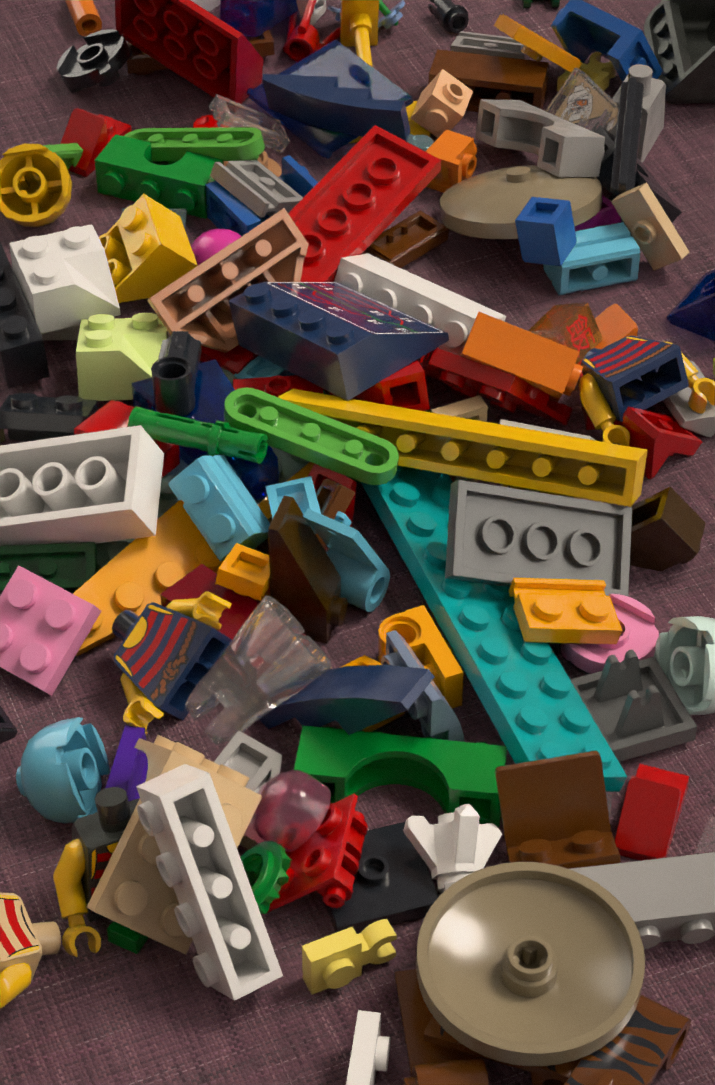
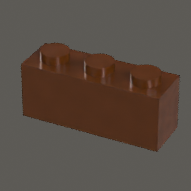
M437 49L429 72L428 84L442 69L473 91L466 111L479 112L480 99L521 100L543 110L547 96L549 62Z

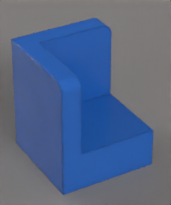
M531 197L515 219L521 256L524 262L561 266L576 245L577 239L569 200Z

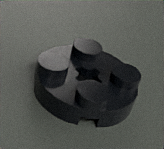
M105 29L84 37L86 45L78 50L72 45L63 53L58 61L57 70L70 92L75 93L97 84L101 87H106L118 80L120 76L118 70L123 67L132 55V50L123 35L121 36L117 30Z

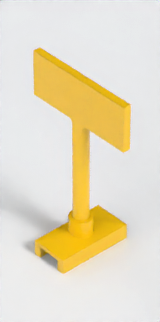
M341 0V47L355 46L360 88L371 89L372 98L376 99L370 46L378 45L379 0ZM405 101L410 126V134L407 140L430 139V132L411 119L418 101ZM313 126L315 144L358 143L362 138Z

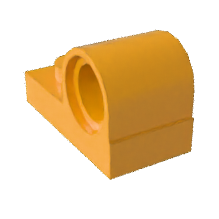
M422 605L408 609L405 612L384 619L378 630V662L381 663L382 656L386 655V633L396 630L410 645L424 668L429 669L435 676L433 681L450 707L462 706L463 670L425 606Z

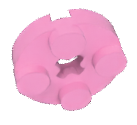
M609 594L622 628L617 644L561 643L562 656L566 660L571 661L576 667L590 674L603 671L605 662L610 655H615L618 661L622 662L628 650H634L639 660L654 657L659 630L654 625L655 617L648 607L631 597Z

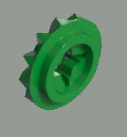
M263 841L240 857L260 914H266L269 911L270 903L275 898H280L279 891L289 880L286 871L290 867L291 859L285 854L286 849L274 841Z

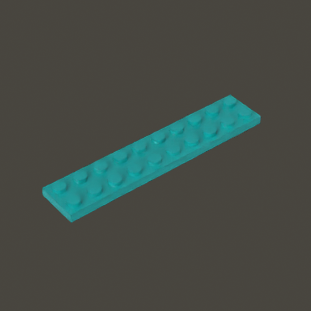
M397 466L396 475L385 484L369 485L361 482L515 764L598 751L602 760L606 792H620L628 776L549 643L524 642L513 608L515 600L514 597H510L508 592L510 587L445 578L451 483H453L449 474Z

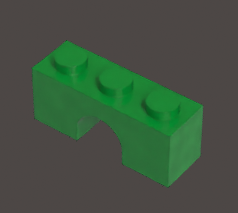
M115 134L95 159L97 191L101 194L134 202L144 193L171 211L206 219L205 184L215 181L210 176L214 163L221 162L224 165V160L187 151L176 163L157 165L153 164L151 142Z

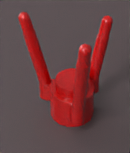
M308 0L302 20L297 27V11L294 9L290 11L287 39L283 51L297 62H308L313 56L319 59L322 58L324 51L340 37L339 26L320 43L317 29L309 24L317 0Z

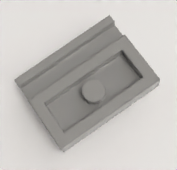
M460 31L459 36L456 37L451 45V51L529 60V56L521 52L524 45L511 37Z
M257 160L228 161L226 166L221 162H215L210 174L215 181L259 217H265V215L271 217L283 208L289 213L303 199L300 194Z

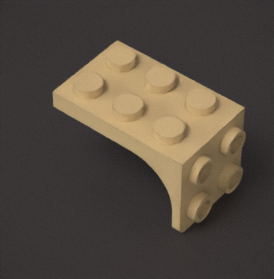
M157 735L154 743L139 738L134 748L144 752L148 759V771L145 782L183 764L210 773L235 845L238 848L262 798V795L246 788L250 778L227 766L218 765L204 758L205 755L186 745L173 742L160 735ZM139 799L87 908L186 954L193 939L184 934L176 919L174 909L180 904L173 886L169 887L164 882L158 870L156 857L161 855L155 836H150L145 831L139 819L137 806L142 804L141 799Z

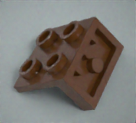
M598 751L500 766L495 769L508 863L538 862L567 869L621 863L620 854L611 832L602 760Z

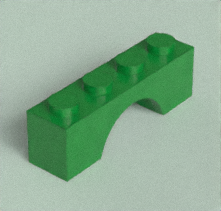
M303 725L293 772L294 806L322 808L329 803L333 804L354 793L359 796L374 787L401 784L418 788L431 795L440 804L445 814L454 813L455 808L464 804H470L480 816L479 824L493 823L500 827L501 811L495 769L500 766H506L507 747L482 742L471 743L441 740L432 737L392 735L383 732L358 731L348 735L343 729Z

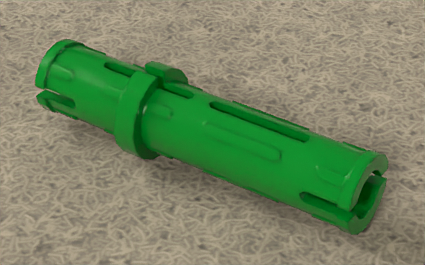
M137 406L133 408L129 416L128 427L141 425L154 440L200 449L201 451L208 452V455L212 457L214 455L231 456L260 464L267 453L268 443H261L268 440L266 434L238 430L230 427L228 422L217 420L215 424L206 423L186 417L155 412Z

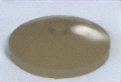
M537 165L498 169L465 179L446 190L440 198L441 219L447 228L462 235L484 239H518L515 219L531 197L569 200L575 227L594 217L602 208V185L596 177H557L538 168Z
M511 862L475 871L452 884L437 898L427 912L420 928L417 942L416 972L419 989L430 1013L442 1028L459 1043L472 1051L500 1062L522 1066H550L575 1061L588 1056L608 1044L623 1030L635 1012L640 999L645 973V954L640 933L632 917L620 901L600 884L580 873L556 865L538 862Z

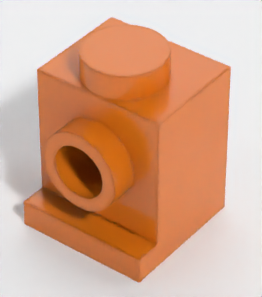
M446 129L425 151L441 160V171L426 186L428 188L444 193L453 185L466 178H470L475 171L477 147L474 143V138Z

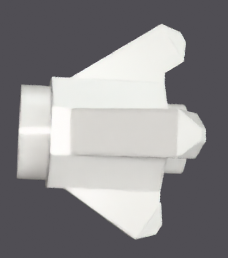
M464 804L455 808L454 813L439 815L438 824H429L424 816H411L406 820L403 832L430 868L432 879L437 880L438 892L443 893L444 883L457 882L461 878L483 869L502 835L499 828L493 823L479 824L480 816L470 804Z

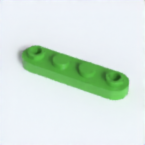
M253 127L142 128L124 135L125 137L151 142L152 161H167L169 164L178 162L187 151L223 159L224 161L257 160L265 149L261 131Z
M239 388L232 391L225 399L224 421L228 422L230 427L238 430L266 434L268 440L262 443H268L269 446L369 485L385 484L396 475L399 454L396 447L388 440L258 389Z

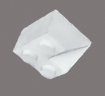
M92 224L82 227H71L64 231L42 236H31L25 240L9 243L13 272L41 334L80 325L81 319H88L96 314L121 315L105 249Z

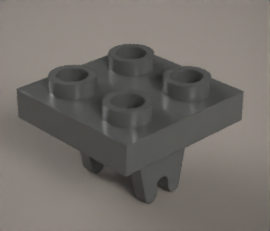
M628 650L622 662H619L615 655H610L605 662L603 671L570 679L619 762L694 741L696 738L697 726L655 657L639 660L634 650Z

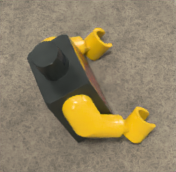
M119 787L105 788L97 793L95 796L97 812L78 818L73 823L72 841L66 844L53 874L62 919H68L69 928L62 936V945L66 952L75 957H78L75 939L82 932L87 934L88 946L91 952L97 953L101 947L99 933L94 928L86 926L84 915H86L89 922L104 918V916L88 909L87 905L139 801V798L128 802L127 792Z

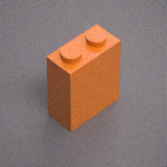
M478 312L461 357L519 377L531 386L550 395L549 400L557 403L562 394L570 397L583 369V366L576 364L579 351L482 312Z

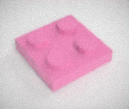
M18 565L0 596V668L52 696L100 615L101 610L95 605Z

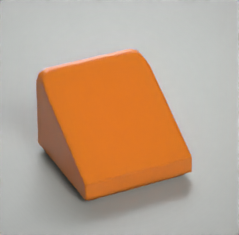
M615 303L591 321L577 337L589 327L595 343H593L588 331L585 335L590 347L586 349L588 351L594 348L603 349L626 336H637L638 326ZM585 338L582 341L583 346L587 345Z

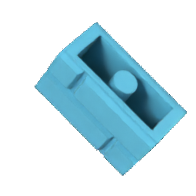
M624 222L597 226L595 228L575 231L576 245L561 266L543 264L544 271L550 281L552 280V285L558 295H564L579 290L585 291L636 281L639 271L640 247L634 238L631 237Z
M214 455L213 457L201 456L169 482V487L177 499L184 502V509L219 561L225 560L236 543L255 549L268 538L270 522L224 455Z

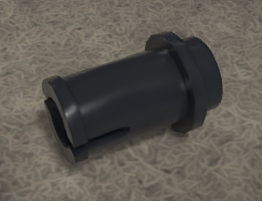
M430 0L437 8L432 4H428L429 11L441 21L442 27L447 32L459 33L467 27L469 22L468 12L463 6L456 5L451 0Z

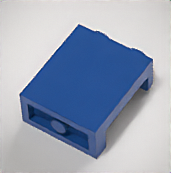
M569 0L565 7L557 13L555 20L551 24L565 51L580 59L582 63L586 61L591 53L601 52V56L612 62L622 82L628 75L629 68L637 64L649 66L653 71L652 78L658 79L663 72L641 29L583 0Z
M290 155L281 158L282 174L278 178L304 198L318 182L309 174L304 166L299 165ZM217 181L205 184L207 217L218 229H229L243 236L270 218L268 215L259 217Z

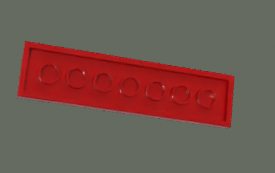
M374 125L288 213L309 244L307 254L304 257L300 282H334L340 259L361 255L441 171V160ZM239 345L227 353L201 346L202 354L200 361L216 370L224 368L233 374H239L258 355Z

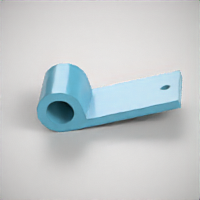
M307 508L303 518L328 546L329 550L326 553L341 576V597L347 598V603L367 612L374 611L383 600L390 581L389 569L360 532L349 527L352 522L346 514L338 511L333 520Z

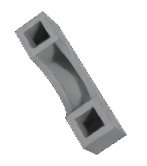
M480 99L475 138L494 147L538 155L537 167L557 177H599L601 162L605 153L604 136L521 100Z

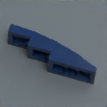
M263 74L262 83L270 110L305 124L363 137L376 125L407 142L410 126L405 101L373 99L371 89L339 87L337 77Z
M392 665L345 666L313 672L283 683L255 715L267 729L273 728L292 718H296L302 726L321 727L336 720L346 733L351 735L407 711L435 676L429 669Z

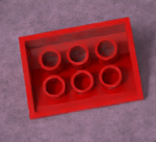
M115 0V27L126 41L235 111L262 83L263 58L241 32L191 0Z

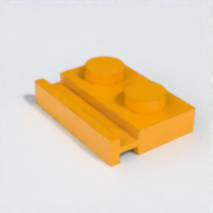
M513 577L508 592L510 597H514L515 600L513 608L524 642L617 644L622 628L610 596L605 595V581Z

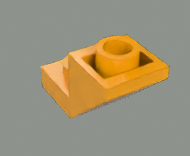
M236 543L218 568L215 584L231 589L237 594L249 596L254 600H260L271 605L269 555Z

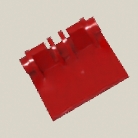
M355 793L333 804L329 803L319 811L297 822L288 823L280 831L276 843L286 849L285 854L291 859L290 867L286 871L289 880L281 887L279 891L280 898H275L270 903L268 912L313 891L321 894L324 903L334 908L342 907L346 901L350 900L355 880L353 875L358 871V861L361 859L362 846L368 830V825L364 821V815L355 810L358 799Z

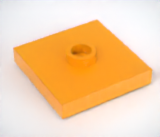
M504 14L499 15L494 24V27L523 44L521 52L536 61H541L544 56L576 75L582 64L581 60Z

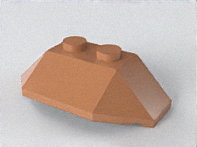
M283 208L147 301L170 334L173 331H188L194 339L201 341V346L227 353L239 345L229 300L244 293V290L253 284L262 282H300L304 257L307 254L309 244L285 208Z

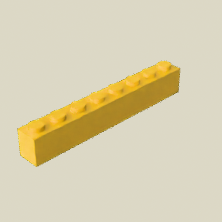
M291 389L278 396V398L388 440L398 451V466L631 507L641 495L647 449L356 399L346 401L338 396Z

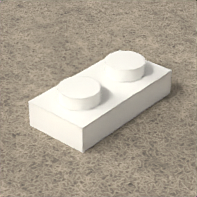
M358 1010L346 1085H374L376 1071H387L390 1037L381 1036V1013Z

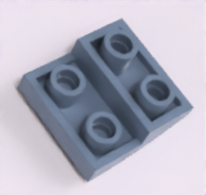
M396 630L386 633V655L382 656L381 665L425 669L410 645ZM432 680L407 710L414 720L419 719L421 722L424 738L432 737L441 740L465 742L461 724L456 714Z

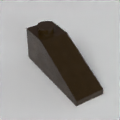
M284 495L268 528L271 612L305 634L306 639L327 644L334 626H342L347 611V598L341 597V576L313 529L303 518L304 514L295 499Z

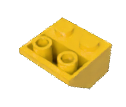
M144 193L133 205L128 206L123 211L120 219L106 233L99 236L105 249L118 303L151 298L198 266L180 216Z

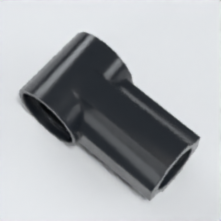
M173 331L168 339L163 340L159 358L151 367L155 409L157 412L184 416L192 412L196 406L194 389L202 347L201 341L194 339L188 331Z

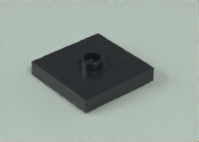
M406 821L367 831L362 846L361 859L358 861L359 868L357 873L353 875L355 880L352 897L339 908L326 905L335 933L353 927L356 934H359L368 925L382 919H387L392 926L424 918L439 897L425 861L403 832Z

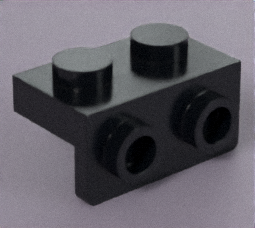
M32 393L9 395L0 407V428L8 429V438L10 440L36 441L74 435V428L97 411V400L82 399L72 395L57 398L38 397Z

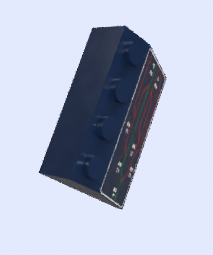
M262 282L247 287L244 293L229 300L239 346L346 401L449 341L447 332L338 282Z

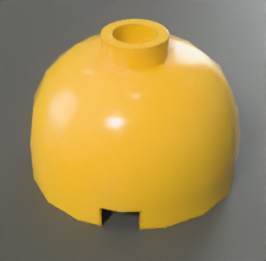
M24 143L12 147L2 154L4 157L0 160V211L7 219L24 227H41L54 222L65 212L71 200L72 180L66 164L56 153L41 144Z

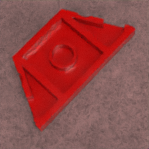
M436 348L419 359L425 376L451 386L450 390L462 397L472 398L479 394L491 400L489 404L501 411L514 414L515 409L518 408L565 426L573 411L567 405L549 400L550 395L531 386L515 375L466 359L451 352Z

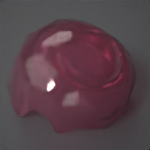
M292 770L276 774L262 785L258 794L262 795V798L251 819L253 829L263 841H274L288 852L296 850L312 836L322 823L330 807L331 792L329 788L303 771Z

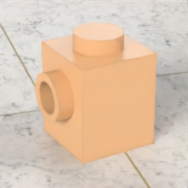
M442 69L421 92L411 119L439 138L446 129L451 131L463 118L473 91Z

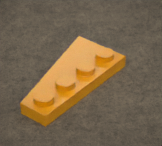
M182 500L175 503L157 519L156 536L134 539L73 593L101 610L76 657L116 637L112 633V625L115 618L121 612L131 610L140 616L147 604L155 602L161 605L160 594L199 565L203 564L217 574L218 568L223 561H219L184 509V502Z

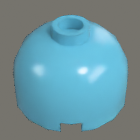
M80 717L50 724L35 734L28 741L21 758V766L18 767L16 772V781L20 793L27 797L29 803L44 818L59 823H74L78 818L96 813L95 796L101 791V776L110 774L104 744L96 728L91 723L81 725L80 723L83 718Z

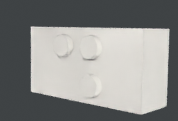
M141 425L1 445L0 546L95 542L97 544L156 536L164 459L163 451Z

